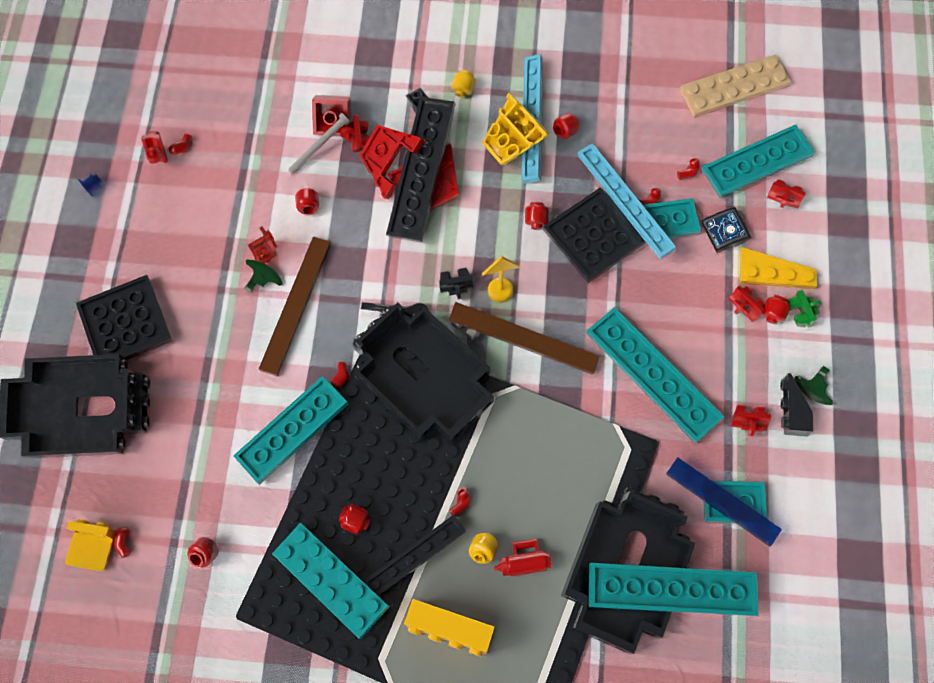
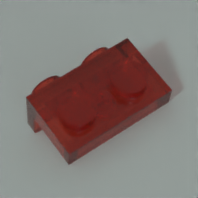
M261 226L259 229L262 237L248 244V247L256 261L267 264L272 258L278 256L275 250L278 246L269 230L265 231L263 226Z

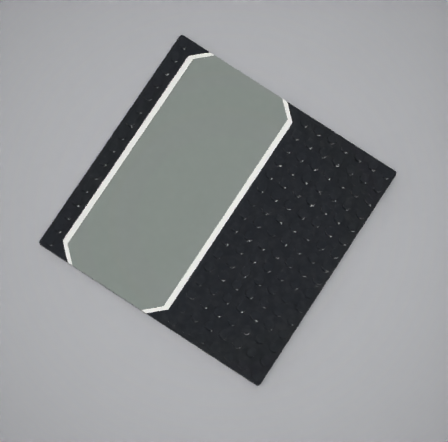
M399 348L394 353L395 362L415 381L429 369L407 348ZM359 355L340 394L349 404L326 424L237 611L236 619L380 683H572L589 636L571 629L580 604L562 597L561 593L595 504L606 500L613 503L616 508L623 489L634 486L642 490L658 442L490 375L480 384L494 396V402L453 443L436 427L421 441L356 378L354 373L359 363L366 361ZM465 487L470 493L469 507L456 517L466 530V533L379 596L390 607L362 639H358L272 554L299 523H302L363 581L451 517L449 509L457 504V491L459 488ZM350 504H355L368 511L367 518L370 519L366 530L362 529L359 534H354L341 528V522L338 519L344 506L348 507ZM479 533H489L498 542V550L495 557L487 564L477 563L469 555L470 544ZM536 538L539 551L549 552L551 568L544 572L511 577L503 576L502 572L494 570V566L501 563V558L514 555L512 542ZM535 548L519 549L517 554L534 552ZM412 599L494 626L495 630L487 655L482 653V657L469 653V648L462 646V649L459 650L448 645L449 642L443 639L439 643L430 640L428 634L422 633L421 636L407 631L408 627L404 625Z

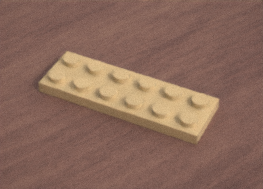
M775 54L681 85L680 92L695 118L788 87L791 81Z

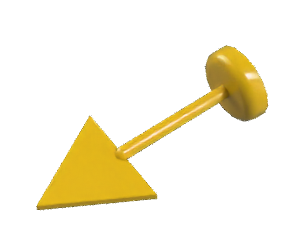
M500 256L482 273V276L499 272V278L493 279L488 286V296L496 303H505L513 295V285L508 279L503 278L504 271L520 268V265L503 256Z

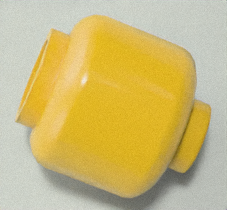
M461 70V72L455 74L451 89L455 92L456 96L464 98L472 94L476 84L473 73Z
M479 533L470 544L469 555L477 563H490L498 550V542L489 533Z

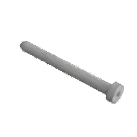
M343 113L339 115L340 119L288 169L291 174H294L344 124L348 125L350 123Z

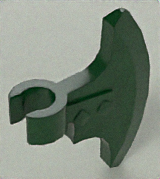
M246 260V265L253 270V275L244 288L246 291L251 293L256 284L262 287L269 282H273L278 286L283 285L279 275L270 266L260 261Z
M823 365L811 380H806L799 375L794 377L801 391L810 399L824 405H833V400L826 395L828 384L823 380L830 371L827 367Z

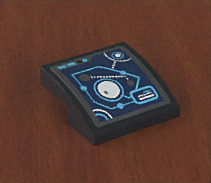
M736 207L720 211L700 220L717 254L752 239Z

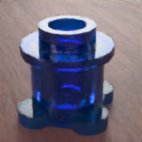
M89 173L90 176L82 181L79 178L78 181L89 195L93 197L92 192L99 187L102 188L100 184L103 182L97 174L92 175Z

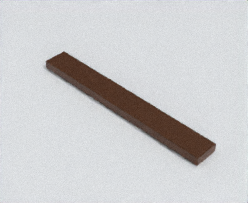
M315 236L312 237L259 366V371L278 377L330 248V241Z
M455 302L448 320L591 375L594 374L599 355Z

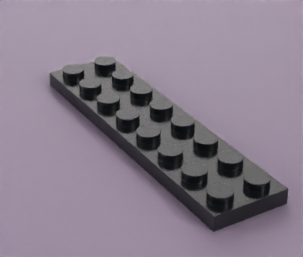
M420 97L411 135L423 138L425 141L417 154L412 153L408 149L406 151L386 232L388 237L421 243L423 241L456 106L454 101Z

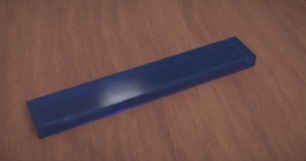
M679 457L676 458L667 471L666 475L767 546L771 547L782 530L780 527Z

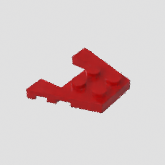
M377 125L359 156L368 172L374 177V183L380 188L382 197L389 200L397 186L385 176L403 145L412 153L417 154L425 140Z
M451 143L445 147L442 159L443 166L440 168L430 211L459 197ZM402 167L388 173L390 180L397 186Z

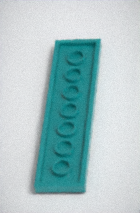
M615 307L586 331V334L695 444L724 418Z
M589 563V607L759 616L757 573Z

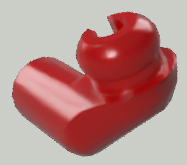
M185 133L182 141L169 146V152L175 155L187 152L192 136Z
M692 158L687 169L677 171L678 179L694 177L700 169L699 159Z
M653 188L647 198L637 199L642 205L657 203L661 198V190Z
M339 362L337 364L338 373L331 380L330 384L336 390L348 381L349 376L346 362Z
M461 487L458 489L457 504L449 509L451 515L454 514L457 517L469 507L470 493L467 488Z
M127 526L119 527L115 531L113 544L121 558L131 554L125 544V537H129L131 533Z

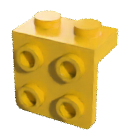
M77 519L76 522L68 521L66 529L74 533L65 564L103 572L106 569L113 546L115 531L110 529L109 524L97 522L96 525L89 524L90 521L84 519Z

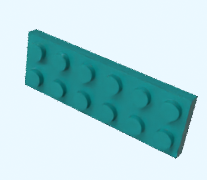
M795 124L704 165L702 171L719 198H722L812 157L815 151Z
M321 376L233 456L255 482L260 485L349 403Z
M299 523L272 553L358 639H362L390 607L302 523Z

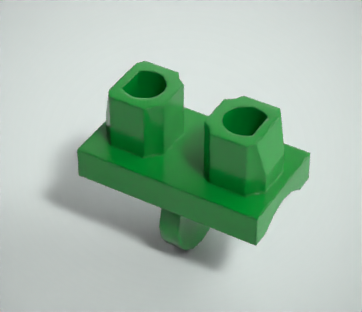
M803 289L797 291L795 296L788 299V303L791 306L790 311L799 308L801 312L794 316V321L797 327L805 325L808 328L814 326L813 323L817 321L815 316L820 314L818 308L822 303L820 300L814 301L812 296L806 298Z

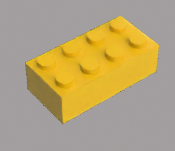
M412 599L404 625L408 627L407 631L412 634L421 636L422 633L428 634L430 640L439 643L443 639L449 642L448 645L459 650L462 649V646L469 648V653L482 657V653L487 655L495 630L494 626Z

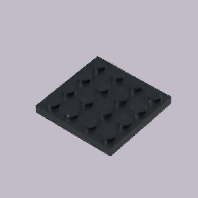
M601 187L548 222L542 229L588 284L646 243Z
M148 275L76 302L93 355L120 354L127 360L173 341Z

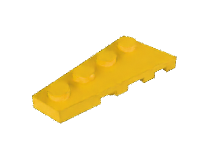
M741 247L739 250V284L816 289L817 269Z

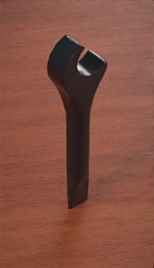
M367 302L361 303V309L380 312L391 306ZM423 303L403 306L405 315L409 317L416 310H420L423 307L428 310L427 306Z

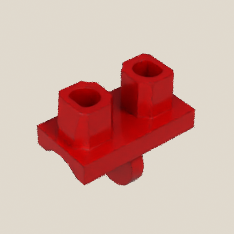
M353 115V122L344 125L345 128L341 129L340 136L346 139V142L352 143L353 152H358L359 148H364L369 139V136L361 135V133H367L368 121L359 120V115Z
M149 131L148 135H142L141 141L149 163H167L168 157L159 131Z
M778 179L776 182H773L767 198L780 202L781 208H784L786 204L798 209L806 192H803L802 187L797 185L793 187L786 186L785 181Z
M739 285L728 299L737 307L734 311L736 315L742 312L753 322L764 311L765 302L762 299L755 300L751 296L752 290L748 286L741 287Z
M737 405L731 420V427L747 430L748 436L753 437L755 431L762 432V430H767L769 421H771V414L766 413L765 407H756L753 412H747L745 405Z

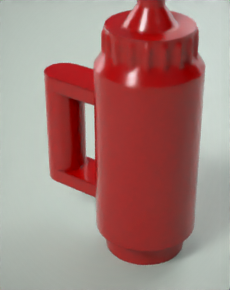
M535 538L512 542L514 555L501 558V563L494 566V570L502 572L503 576L512 577L547 571V569L551 568L549 552L539 551L537 539ZM535 548L534 552L517 554L519 549Z

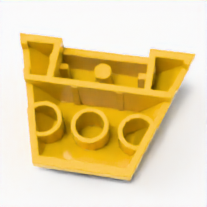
M509 92L503 109L500 108L498 111L500 115L496 122L492 123L482 142L501 165L513 161L536 143L549 136L548 131Z

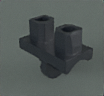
M466 267L457 270L458 277L451 278L450 271L441 272L439 281L440 293L449 292V296L456 295L457 300H460L461 294L467 293V288L473 287V276L469 274Z

